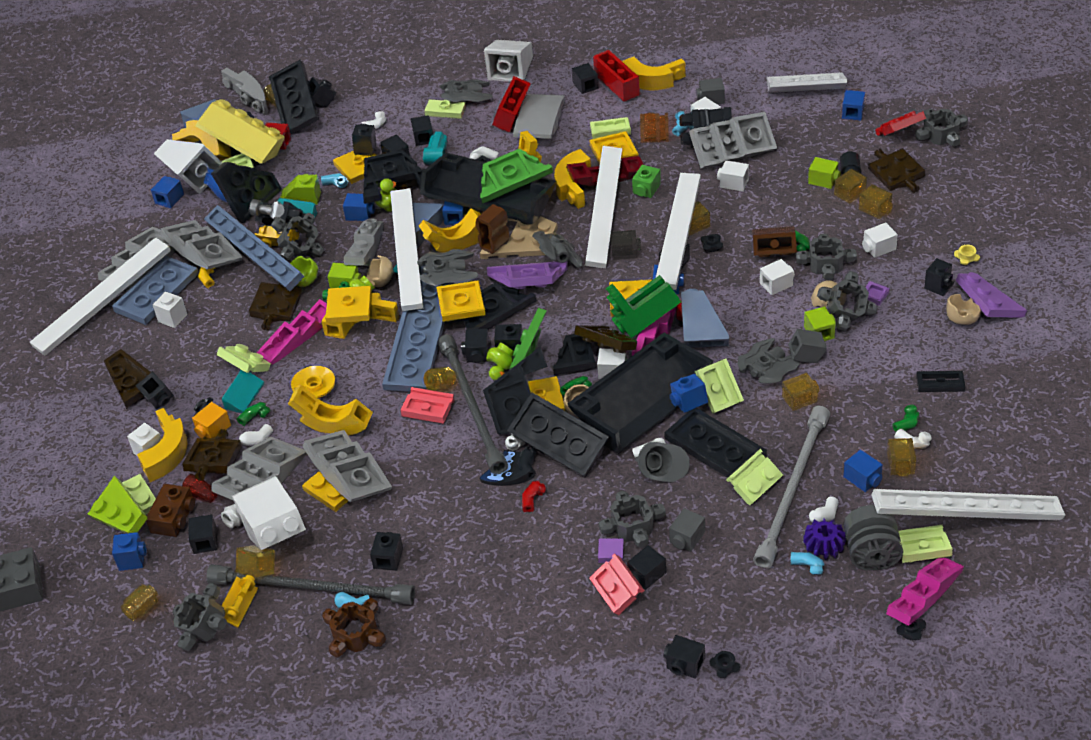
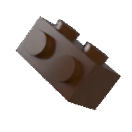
M794 226L752 229L754 256L768 257L771 254L785 256L797 253Z
M163 484L147 515L146 522L150 533L172 537L178 536L180 530L184 529L186 525V517L189 511H192L195 506V498L192 496L190 487Z

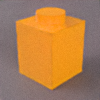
M213 402L209 403L192 417L195 426L194 431L200 438H215L221 429L226 430L231 426L227 411Z

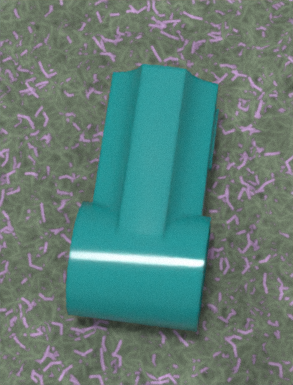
M435 132L434 135H431L429 145L423 151L424 165H431L446 153L448 138L442 132Z

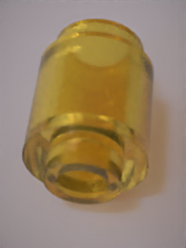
M449 367L428 369L424 374V384L431 391L450 388L456 381V374Z
M141 584L123 600L120 608L129 619L134 621L137 617L141 618L158 602L156 597L158 593L151 585L145 586Z

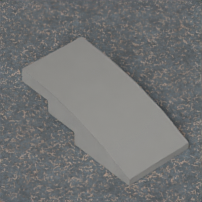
M527 94L516 120L513 137H520V132L528 131L534 138L551 139L558 129V120L561 117V108L565 102V95Z
M766 112L733 117L727 121L712 123L710 126L695 128L689 131L701 169L724 164L725 160L736 161L777 149Z
M196 220L161 228L160 235L177 252L205 269L242 260V256L221 232L214 234L208 226L201 227Z
M151 227L126 241V249L111 257L112 265L98 272V280L104 281L154 238L169 246L171 251L165 256L171 257L176 250L160 235V229ZM153 265L149 270H147L143 275H141L137 280H135V281H134L131 285H129L125 290H126V291L130 290V289H131L143 276H145L155 265Z
M345 430L304 441L303 448L325 479L348 501H356L391 490V484L371 453H364L357 441L352 442Z
M269 437L244 450L242 460L228 466L227 475L213 482L211 491L233 500L232 495L276 476L279 482L282 483L307 453L301 448L274 437Z

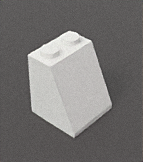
M495 40L484 49L488 80L511 82L513 76L525 80L533 58L532 42Z
M167 139L154 153L199 194L207 187L204 183L206 173H208L207 168L215 170L223 163L200 143Z
M276 476L232 495L250 540L260 550L306 530L297 507Z

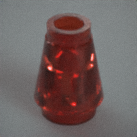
M189 474L183 481L182 486L190 487L192 496L212 503L218 495L211 491L212 486L205 480H197L194 474Z

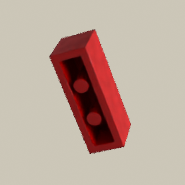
M610 50L593 56L594 70L598 74V78L622 101L625 102L640 95L639 76Z
M513 76L497 109L493 126L508 132L511 131L523 101L527 96L531 85L530 82Z

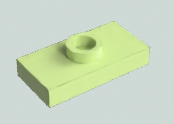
M429 100L424 112L425 116L462 118L466 104L465 102H451L448 100Z
M628 117L590 122L593 139L627 131L628 135L631 134Z

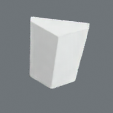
M843 73L767 77L769 93L845 89L847 84V78Z

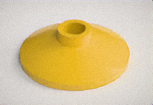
M323 366L306 367L294 375L291 381V388L294 392L297 386L302 385L314 396L321 398L333 389L335 376L330 369Z

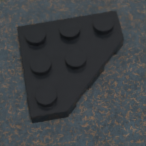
M223 162L211 173L240 223H245L253 216L249 212L250 203L253 199L267 203L282 190L274 173L236 165L231 162Z

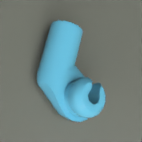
M683 111L675 114L677 125L672 129V133L676 136L681 135V133L689 128V126H680L679 116L685 114Z
M791 552V565H810L811 574L823 573V566L825 565L819 557L812 553Z
M339 592L335 596V604L338 608H341L344 603L352 601L362 605L365 600L369 599V596L367 594L354 598L345 592Z

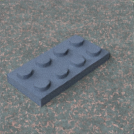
M165 256L112 305L113 310L118 314L146 325L156 316L153 304L164 292L178 295L199 274L198 269Z

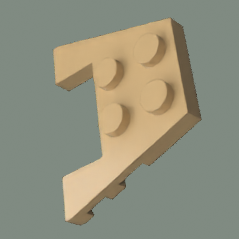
M541 216L534 224L530 225L507 218L510 221H517L507 244L501 246L494 254L484 250L480 252L481 259H488L491 256L506 258L507 255H519V257L545 255L540 250L538 241L532 236L538 231H544L545 234L556 233L558 229L557 223Z

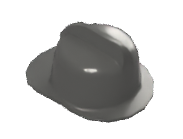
M649 442L642 447L638 457L635 458L641 473L645 477L664 482H675L685 477L690 467L687 453L681 447L673 444Z

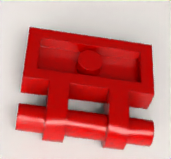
M912 111L905 114L904 117L900 116L881 124V127L876 128L875 132L878 136L882 134L885 136L926 119L924 111L918 114Z

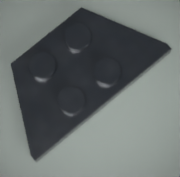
M493 283L481 290L485 315L464 318L466 329H489L536 302V295L531 292L529 295L521 294L519 289Z

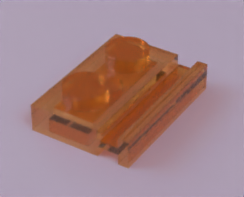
M659 113L640 114L641 143L665 140L669 142L668 113H665V115H659Z

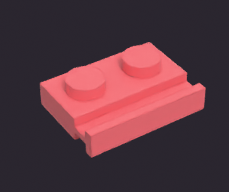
M411 387V393L407 395L400 410L401 416L444 424L451 409V404L455 401L454 394Z
M614 553L612 555L613 558L609 562L606 561L589 579L613 613L620 615L637 599L636 596L645 590L620 556Z

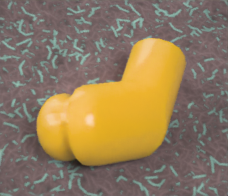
M200 267L198 278L206 288L215 284L209 274L214 273L213 269H216V267L211 269Z

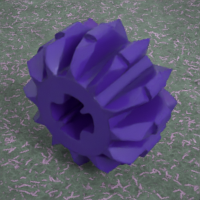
M825 518L821 522L814 519L812 525H807L803 542L808 553L814 552V555L817 557L823 555L826 560L828 555L836 558L838 552H843L846 535L843 532L842 525H836L834 519L830 522H827Z

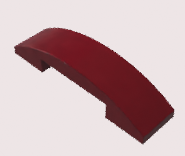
M640 156L621 158L618 183L632 179L641 165H644ZM585 162L567 164L566 168L573 182L581 185L597 186L600 166L587 167Z

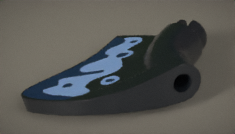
M527 446L521 452L504 450L503 455L508 463L507 470L501 474H493L489 469L480 476L481 483L507 486L531 480L536 475L535 470L532 468L536 455L535 448L532 447L530 450V447Z

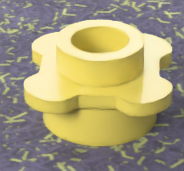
M962 245L959 250L954 252V256L959 258L962 265H968L970 262L980 260V256L976 254V248L972 245Z

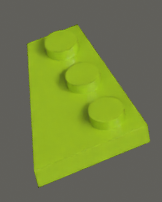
M116 476L112 478L88 512V515L93 519L125 534L138 532L148 518Z

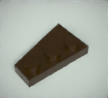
M575 325L574 334L583 337V341L598 342V346L604 348L612 347L613 351L617 353L636 350L638 342L626 335L618 334L619 331L609 330L610 327L607 325Z
M122 349L104 360L105 366L126 409L144 397L136 385L151 373L147 368Z

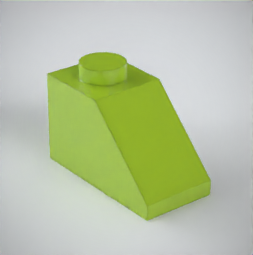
M309 174L297 175L282 190L280 198L312 202L318 205L321 194L318 176Z

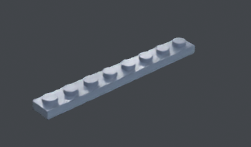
M219 205L204 218L216 231L221 232L228 241L288 291H291L304 278V275Z

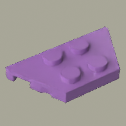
M556 261L487 267V276L515 289H524L526 286L533 285L535 287H546L547 284H553L567 270V261L564 263Z

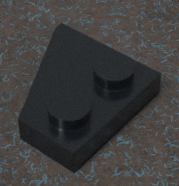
M576 334L565 335L563 347L560 348L558 353V360L553 365V374L559 375L596 368L590 342L583 341V337Z

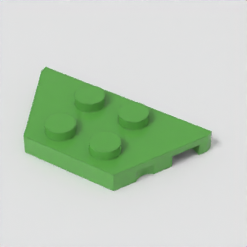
M521 149L483 164L481 201L485 203L553 173V168L550 164L544 165L540 163L537 157L528 155L527 152Z
M538 308L528 330H523L520 339L522 343L521 345L517 344L513 353L515 358L510 369L536 350L542 329L540 325L547 310Z

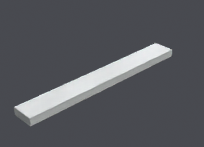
M602 147L585 266L606 268L622 148Z
M680 173L656 274V277L660 275L673 290L677 289L701 174Z
M411 189L390 191L402 311L422 309L423 300L420 271L417 264L418 252Z
M154 238L31 340L32 347L44 356L47 355L171 251L169 246Z
M874 489L871 494L877 514L1063 520L1065 516L1057 496Z

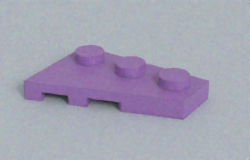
M973 272L958 274L956 282L973 299L974 303L979 305L981 311L987 317H1025L1027 312L1025 308L978 274Z

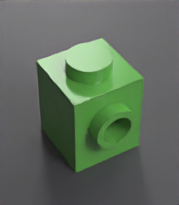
M641 165L632 178L633 194L652 198L661 184L660 169Z

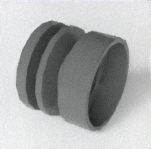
M867 505L851 511L846 516L843 525L851 561L857 568L866 571L886 569L895 565L901 559L903 547L898 533L895 514H877L875 505Z

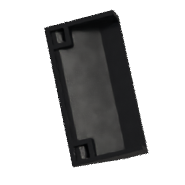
M446 152L422 171L421 195L427 196L429 199H439L480 211H485L494 204L506 211L507 218L518 220L526 225L534 224L540 218L557 184L556 180L542 177L482 203L480 193H482V168L486 162Z
M664 332L567 404L581 421L607 435L610 440L606 446L619 454L679 408L671 402L670 394L672 391L670 384L682 377L692 374L696 375L695 371L713 364V360Z

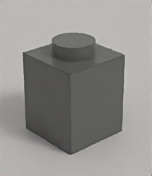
M722 78L699 80V88H696L697 100L706 97L716 104H725V89Z
M797 329L788 344L792 358L795 361L818 363L826 352V343L821 332Z
M683 508L669 527L670 543L678 549H685L691 552L705 533V517Z

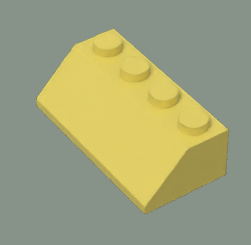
M222 99L212 102L195 125L197 128L261 164L277 156L285 138L277 129L265 126L261 120L251 118L244 110L235 109L230 106L231 104L228 101Z

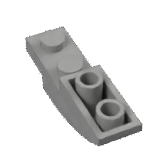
M229 68L221 71L225 87L231 88L241 95L240 100L244 105H249L256 112H261L264 115L269 114L263 89L254 77L245 71L237 74Z
M366 219L362 222L354 233L353 245L344 256V265L370 266L372 259L375 258L380 242L383 221Z

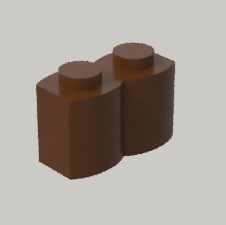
M494 204L476 219V228L479 232V246L482 250L494 254L509 240V229L506 226L508 221L507 213L503 208Z

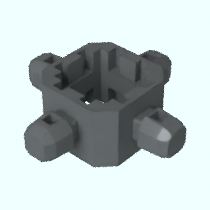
M927 109L924 111L926 116L924 127L918 129L915 134L918 140L929 139L936 145L949 143L951 146H957L960 144V128L968 124V117L966 115L956 116L949 109L937 111Z
M307 213L303 218L300 216L292 217L288 223H285V220L276 217L272 222V228L277 232H281L277 242L278 246L282 248L280 256L286 261H289L293 256L295 258L303 257L307 251H310L311 255L319 257L324 251L323 246L318 242H314L318 236V231L313 226L315 222L313 214ZM297 227L298 232L307 234L305 236L307 241L304 246L301 245L299 248L297 246L298 243L293 240L289 241L290 237L287 235L291 228Z
M826 233L820 234L818 238H814L809 242V252L805 250L796 253V263H810L811 272L822 274L826 280H832L835 274L843 270V261L853 262L857 259L856 250H843L842 241L836 237L830 238ZM832 253V256H835V258H831V256H824V258H820L818 254H821V256Z
M849 271L845 275L844 280L833 288L824 286L819 288L817 297L820 300L827 302L826 309L829 314L837 318L836 327L840 331H846L850 327V323L863 314L869 316L876 314L878 308L874 302L868 300L869 292L865 286L858 284L859 276L853 271ZM840 290L845 294L852 293V297L855 298L854 301L857 302L854 305V310L849 308L843 309V305H840L841 301H838L841 296Z
M620 491L616 493V501L610 507L611 518L598 522V527L601 534H609L616 531L619 539H624L625 542L633 540L641 548L648 545V536L654 529L653 519L657 520L664 517L666 511L663 504H653L649 507L645 497L640 495L630 496L626 491ZM635 511L636 514L640 513L643 516L644 521H633L632 525H629L628 522L624 523L620 519L621 515L626 517L632 515V512Z
M209 583L203 591V596L190 593L184 598L182 604L175 605L172 611L175 616L173 619L174 626L184 632L178 641L179 648L190 651L196 643V638L209 641L215 636L217 631L225 628L227 620L224 618V607L215 602L220 594L221 588L219 586Z

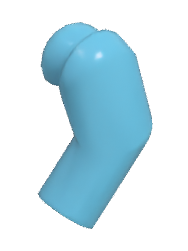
M340 173L321 176L323 186L333 184L339 188H344L348 184V179Z

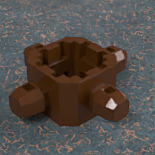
M369 598L362 605L352 601L344 603L339 610L328 608L323 612V620L330 625L333 635V641L329 645L331 655L339 657L347 649L359 652L363 651L368 644L381 647L385 643V634L377 629L374 615L379 606L376 600ZM360 619V622L364 624L361 627L362 632L357 631L355 634L351 632L348 635L347 631L344 630L347 626L346 622L351 623L352 620L357 621Z

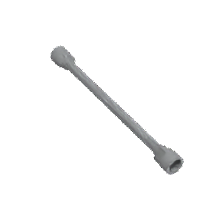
M815 406L812 409L807 423L809 427L808 435L767 539L758 546L754 555L753 562L757 566L769 569L773 565L778 551L776 546L777 537L816 437L821 429L826 426L830 417V411L823 406Z

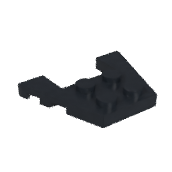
M403 150L365 158L364 204L382 200L378 187H380V183L384 179H390L396 183L416 179L421 188L422 171L425 169L417 166V162Z
M541 347L537 348L483 390L497 434H510L507 431L531 394L526 374L548 367Z

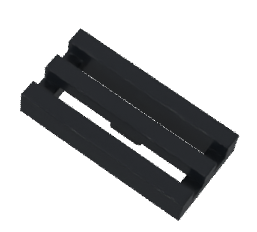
M963 371L916 372L918 392H965Z

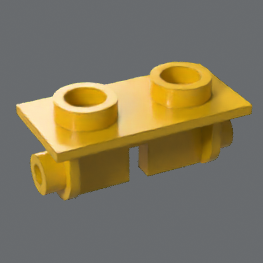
M264 225L259 228V233L254 234L269 247L278 246L277 239L279 234L272 226ZM290 229L287 235L290 237L289 241L298 240L299 232Z
M246 575L242 579L236 577L221 605L225 610L224 618L229 624L237 628L258 590V587L255 586V578L251 575Z

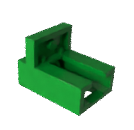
M660 275L626 300L613 284L605 288L609 293L606 298L614 307L610 310L614 315L611 320L623 335L627 333L630 338H633L681 303L672 287L667 282L665 283V280Z

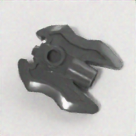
M478 79L467 81L450 80L440 85V88L445 92L441 97L451 102H478L493 98L492 94L482 93V87L489 86V81Z
M538 231L533 234L532 237L540 244V250L552 261L557 259L558 262L564 263L570 260L576 267L582 266V258L575 252L574 245L560 234H545L544 231Z
M452 249L444 253L429 252L417 261L419 266L426 265L423 267V273L427 274H422L420 280L437 287L444 283L458 284L478 277V273L466 271L464 261L473 257L474 253L460 249Z
M770 338L753 344L752 349L747 354L738 356L737 364L742 373L750 370V374L753 377L759 378V383L781 382L783 375L788 371L795 370L799 366L800 361L793 360L792 355L785 357L784 350L779 346L771 349L775 339Z

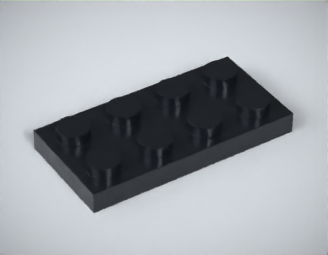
M301 60L269 76L280 121L282 124H288L290 135L319 120L306 69Z
M533 392L507 430L511 435L586 478L610 440L607 435Z
M698 408L688 411L664 432V439L681 447L685 452L727 478L758 450L761 449L763 451L762 454L765 457L767 456L765 448Z

